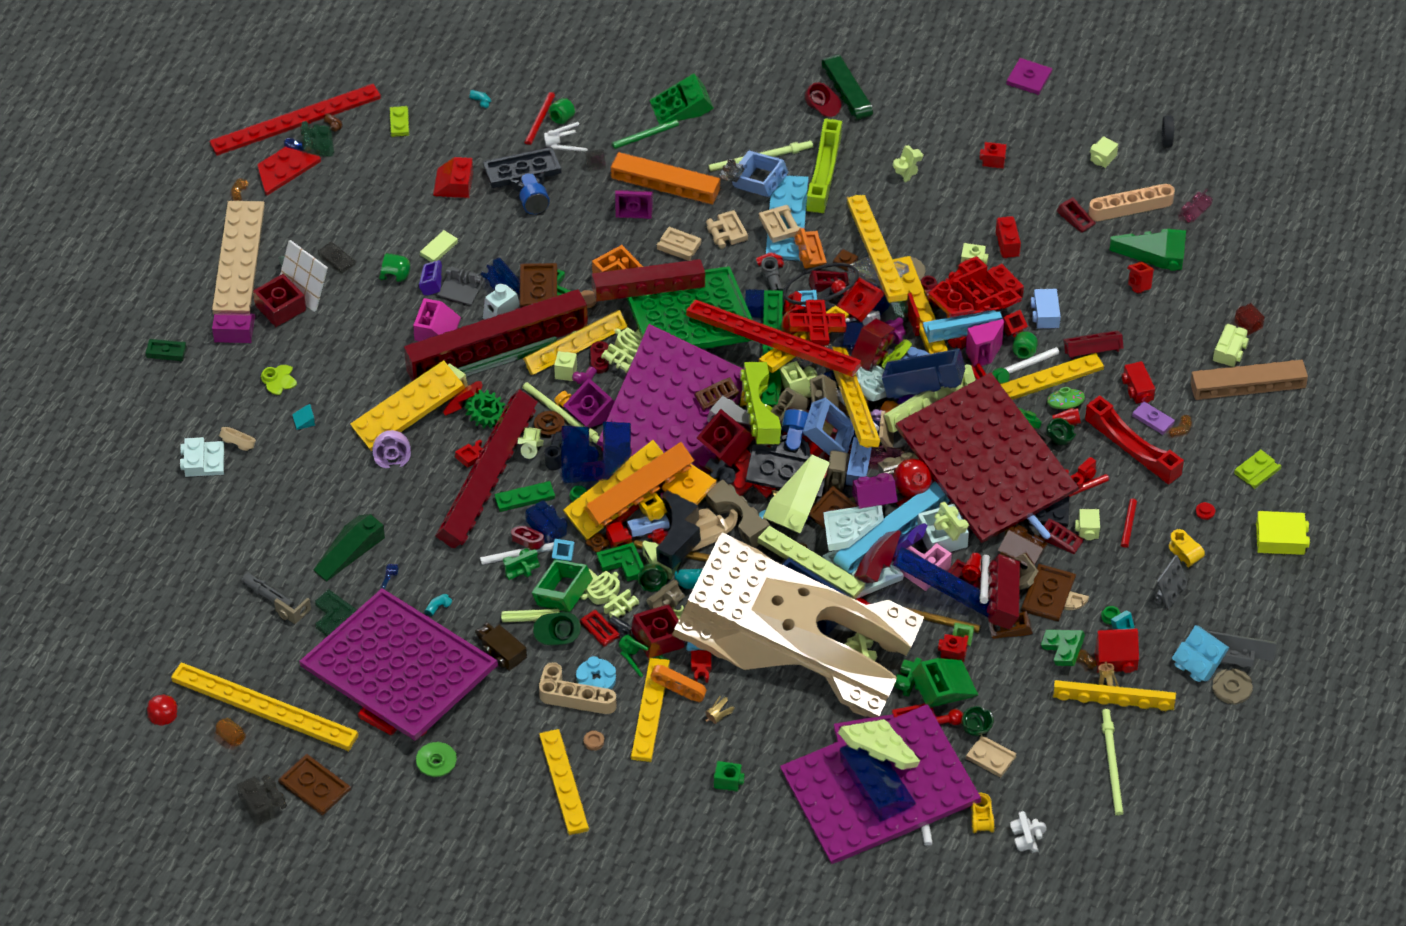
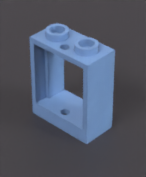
M749 150L730 173V178L736 188L769 197L786 177L788 170L784 160ZM756 168L771 171L764 182L749 178Z
M825 397L812 402L803 433L830 456L831 451H841L844 453L849 451L854 428L851 419ZM825 419L838 430L835 440L822 430Z
M856 437L853 438L845 485L853 486V480L867 476L872 447L867 448L860 445Z

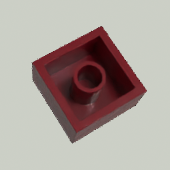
M284 273L253 290L255 306L275 327L306 310L305 295Z
M877 318L861 329L851 357L862 360L861 367L867 370L874 366L877 367L888 355L887 348L895 338V335H893L895 328Z
M722 409L718 411L697 436V439L730 467L755 438Z
M669 604L633 615L631 632L639 643L648 647V651L643 650L648 659L684 648L685 641L672 636L679 619Z

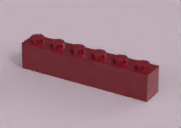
M701 259L592 273V290L596 302L705 287V270Z

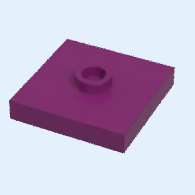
M1020 58L1008 77L1006 84L1039 95L1049 79L1053 68Z

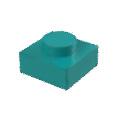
M1127 610L1111 619L1113 630L1135 629L1132 615Z

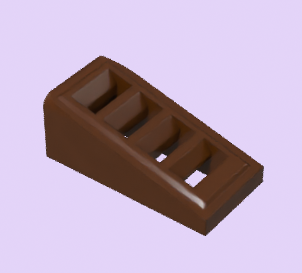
M730 377L694 394L703 410L713 407L722 397L719 390L727 399L733 400L736 398L739 391ZM704 395L708 397L710 402H707Z
M1027 611L1019 613V618L1014 623L1016 626H1012L1011 629H1005L1000 626L1001 631L996 629L995 632L994 625L996 624L989 622L992 639L1033 634Z

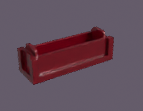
M1118 330L1063 339L1065 354H1068V357L1071 359L1078 355L1109 350L1119 352V349H1124L1123 335Z

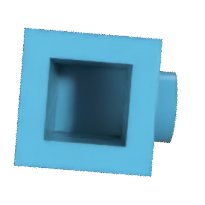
M555 539L552 558L572 561L575 542Z

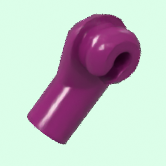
M589 367L585 373L576 371L572 375V380L578 384H583L588 378L592 380L597 370L594 367Z

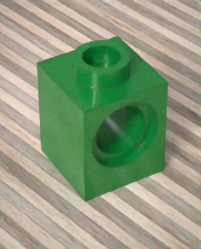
M717 761L714 788L738 792L739 785H743L745 773H742V764Z

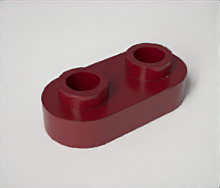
M597 341L591 345V367H594L597 373H605L610 368L609 361L601 358L604 351L608 350L609 347L603 341Z
M518 526L511 530L512 541L531 550H538L545 544L544 535L527 526Z

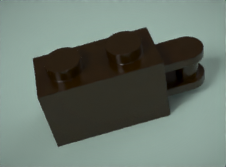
M486 622L481 629L475 630L477 637L482 640L483 652L496 659L499 667H505L508 671H511L527 658L526 646L500 624L494 628Z

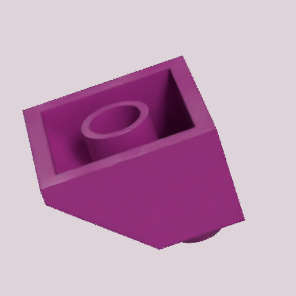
M616 190V217L652 219L653 192Z
M214 314L212 326L214 342L251 343L255 314Z
M588 378L563 406L587 428L606 422L615 401Z
M881 473L876 477L869 478L864 476L858 478V480H853L852 493L859 509L897 502L895 480L892 474Z

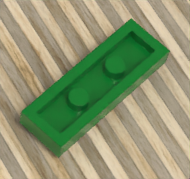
M547 481L494 494L499 512L553 500L555 499V493L551 482Z

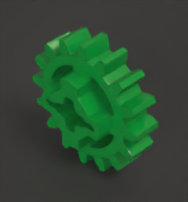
M480 389L474 396L467 399L464 407L467 409L466 415H471L470 421L475 420L476 426L482 424V428L485 429L486 425H488L492 429L496 425L504 410L505 403H500L501 397L496 398L495 392L491 395L488 390L483 393Z

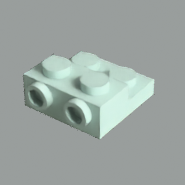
M204 437L185 438L184 444H181V455H184V459H180L181 470H184L185 477L224 475V441L204 442Z

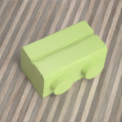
M1227 324L1214 350L1213 361L1235 367L1236 362H1240L1242 359V348L1246 349L1249 338H1246L1247 330Z

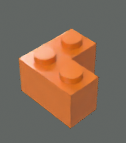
M623 245L592 261V273L643 267Z

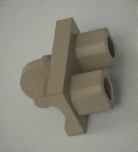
M672 580L656 594L650 596L647 599V603L651 609L667 604L670 607H676L678 602L685 596L679 589L677 580Z

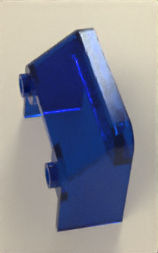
M603 422V460L599 461V453L596 447L589 446V427L562 426V479L565 483L607 481L631 457V423Z

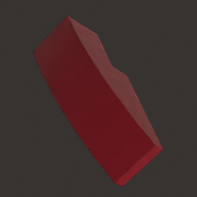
M891 531L881 536L864 555L854 577L866 584L878 582L882 568H888L891 565L901 531Z

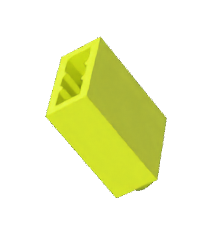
M1258 511L1256 519L1257 553L1304 555L1306 548H1309L1310 537L1306 536L1309 530V521H1305V513Z

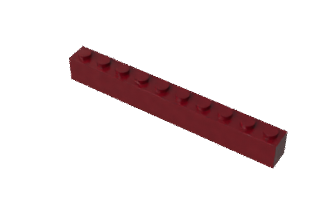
M521 389L510 397L435 537L451 548L455 549L459 544L463 545L468 538L467 532L476 524L475 517H478L484 509L482 506L483 502H486L491 496L489 491L498 483L499 479L497 477L505 470L507 466L505 464L506 460L508 461L513 455L514 451L512 449L514 446H517L518 438H521V432L523 433L525 428L528 427V419H531L536 412L534 408L537 401Z

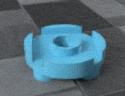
M590 657L588 661L583 662L578 667L576 680L578 684L612 689L616 683V669L606 660ZM593 674H600V679H592Z

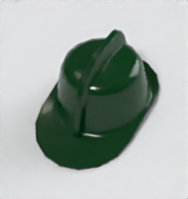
M550 613L542 615L536 620L533 632L535 638L544 645L568 644L578 638L581 632V624L579 619L572 613Z

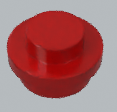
M1203 502L1197 505L1196 514L1199 518L1208 520L1215 515V508L1212 504Z

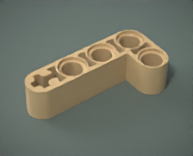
M549 663L545 666L539 684L540 699L543 703L602 714H611L616 710V694L613 690L562 681V668L559 664Z

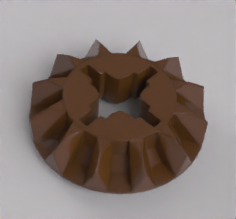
M545 411L536 416L534 426L537 429H541L540 435L546 434L549 437L556 432H562L564 418L557 412ZM546 423H553V426L549 425L548 427H546Z

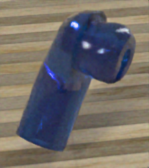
M293 138L284 140L285 147L303 151L311 147L309 139L301 142Z

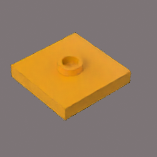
M690 464L691 469L683 474L681 471L675 474L676 479L668 484L665 483L662 486V490L678 494L680 497L698 505L716 485V479Z

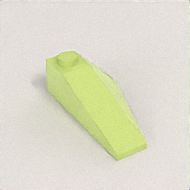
M811 455L770 500L763 518L796 533H801L830 462Z

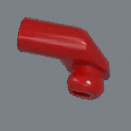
M772 252L756 258L759 266H762L761 263L764 258L770 256L778 261V268L784 265L783 257Z

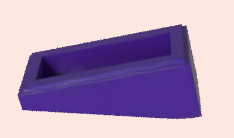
M440 260L424 264L419 282L423 295H431L441 290L442 262Z

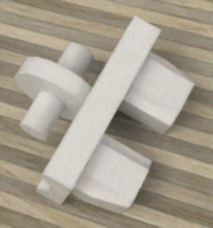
M1025 811L1020 812V818L1010 822L1015 835L1023 832L1025 834L1015 838L1016 846L1019 851L1030 849L1032 852H1038L1034 836L1037 839H1042V834L1047 830L1046 825L1038 822V819H1033L1031 825Z

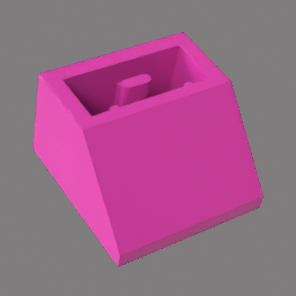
M424 298L413 325L414 339L422 341L429 337L455 330L459 326L461 317L442 301Z
M1003 319L968 328L966 353L973 367L977 363H980L981 366L992 363L1002 346Z

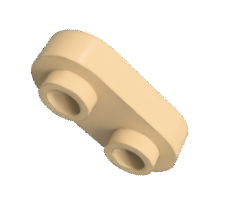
M221 428L219 436L222 438V441L238 445L239 449L245 451L254 448L256 440L253 437L233 428Z

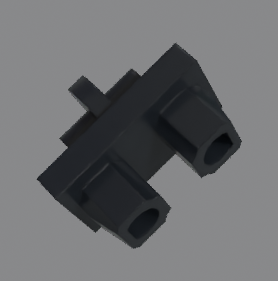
M711 457L704 466L712 472L710 476L719 482L724 480L727 484H732L736 478L735 471L722 460L717 462Z

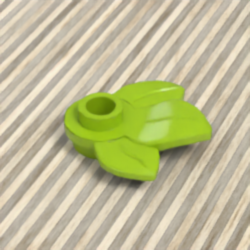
M279 365L276 368L267 367L261 374V380L266 384L267 390L275 395H281L283 389H291L297 385L296 380L289 375L293 367L288 365Z

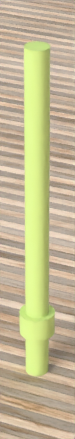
M812 141L799 144L795 142L791 143L790 146L761 152L760 154L775 157L788 153H800V150L813 148ZM743 157L710 164L708 167L710 172L737 166Z
M526 382L523 385L524 390L552 411L562 415L564 420L584 434L587 440L597 443L599 436L596 431L588 429Z
M1104 709L1102 710V733L1105 734L1114 810L1115 815H1123L1113 739L1114 723L1111 722L1110 710Z

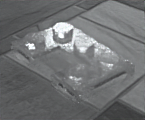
M869 256L850 264L858 269L860 278L882 286ZM900 261L894 262L900 278L909 272L907 264ZM848 268L849 273L855 275V271Z

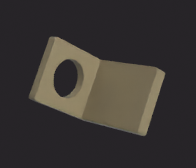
M1024 553L1014 558V560L1024 561L1028 565L1027 569L1020 568L1019 590L1031 586L1034 583L1033 579L1039 572Z
M278 598L274 600L275 610L283 620L288 619L294 624L311 610L309 598H306L296 609H292ZM306 606L304 612L300 614L302 608Z

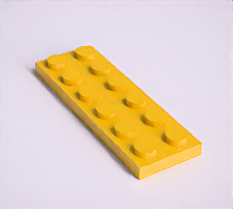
M443 360L350 423V425L369 450L373 451V443L382 432L387 430L402 432L464 390L465 386Z
M654 440L563 509L565 515L586 540L590 539L604 527L602 524L596 527L585 511V505L662 455L663 451ZM616 514V515H614V516L611 517V518L614 520V519L617 518L619 515Z

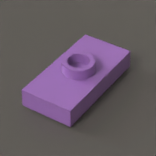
M1143 402L1132 415L1162 435L1175 422L1174 419L1146 402Z

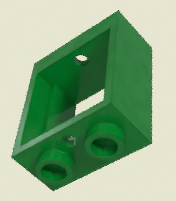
M555 559L532 591V595L538 606L570 612L593 580V577L585 564ZM563 577L574 579L565 593L554 591Z

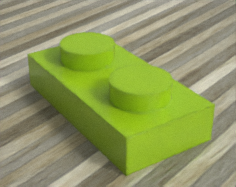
M408 106L390 107L391 137L409 136Z

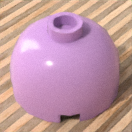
M387 430L376 437L373 443L374 460L382 468H390L389 465L400 464V467H402L409 461L411 456L410 443L402 433L395 430ZM398 458L395 463H389L387 460H394Z

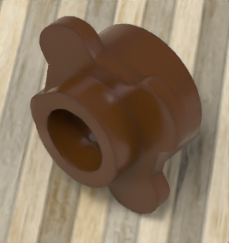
M596 533L593 538L587 539L586 544L597 553L608 547L610 541L603 538L601 533Z

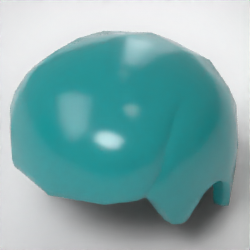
M704 568L681 569L678 571V574L675 571V580H677L679 586L685 589H694Z

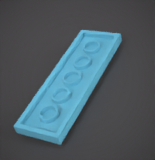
M786 176L770 197V209L788 205L796 224L804 229L808 177ZM781 215V218L785 223L787 229H790V226L786 221L785 217ZM767 233L766 254L772 252L781 255L784 260L800 261L799 248L795 244L794 237L773 243Z

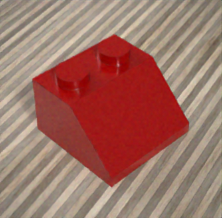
M454 157L437 169L433 196L469 198L473 177V159Z
M1138 628L1099 630L1097 632L1095 659L1098 672V667L1105 664V662L1114 665V672L1123 671L1131 673L1138 670Z

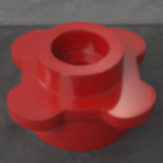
M663 528L655 529L652 531L653 534L648 535V538H652L654 543L660 544L669 531L666 532Z

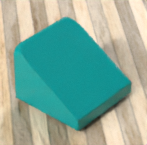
M310 404L292 414L297 430L315 426Z

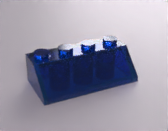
M848 744L839 748L841 763L879 822L916 805L915 800L888 759L885 758L884 761L870 756L869 751L860 747L856 750Z

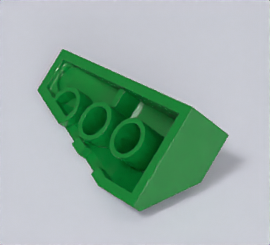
M1162 229L1160 233L1153 234L1151 231H1148L1144 235L1138 236L1134 234L1111 236L1109 250L1171 271L1182 270L1186 230Z

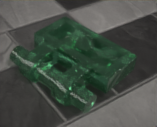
M303 121L300 133L303 136L302 146L305 151L309 152L314 149L316 155L333 156L334 147L331 128L313 124L312 128H310L308 122Z

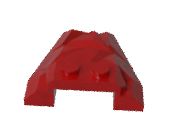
M977 256L959 264L958 270L955 273L951 272L948 279L941 281L928 295L950 317L1007 308L1022 300V297L1011 287L1001 291L986 277L988 266Z

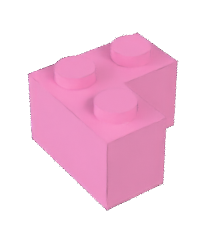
M937 543L925 554L909 546L896 556V566L904 574V577L926 591L951 568L952 553Z

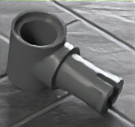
M771 256L764 258L761 263L763 277L766 278V281H769L772 291H783L779 280L778 261Z

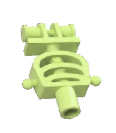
M629 328L622 332L620 329H616L615 333L618 336L615 346L610 344L608 350L604 351L601 358L608 360L611 365L616 363L617 369L621 368L627 373L642 340L639 329L636 332Z
M589 569L593 580L586 588V594L581 595L582 600H586L589 597L594 604L601 605L607 603L604 605V613H609L610 618L612 615L623 617L626 614L625 610L630 612L633 606L639 604L635 596L631 597L629 589L617 596L620 591L617 572L610 574L605 571L597 576Z

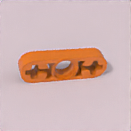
M655 665L650 675L655 683L690 700L701 702L707 692L704 685L663 665Z

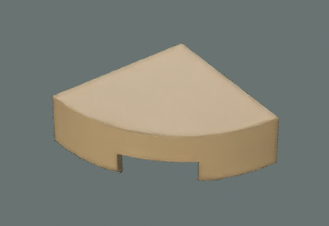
M1070 591L1064 609L1076 610L1082 608L1088 602L1089 596Z

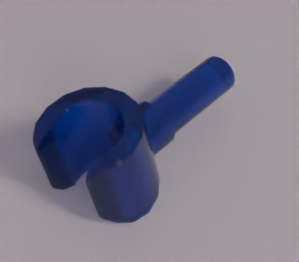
M397 564L387 565L385 579L381 588H386L391 576L398 575L399 569Z

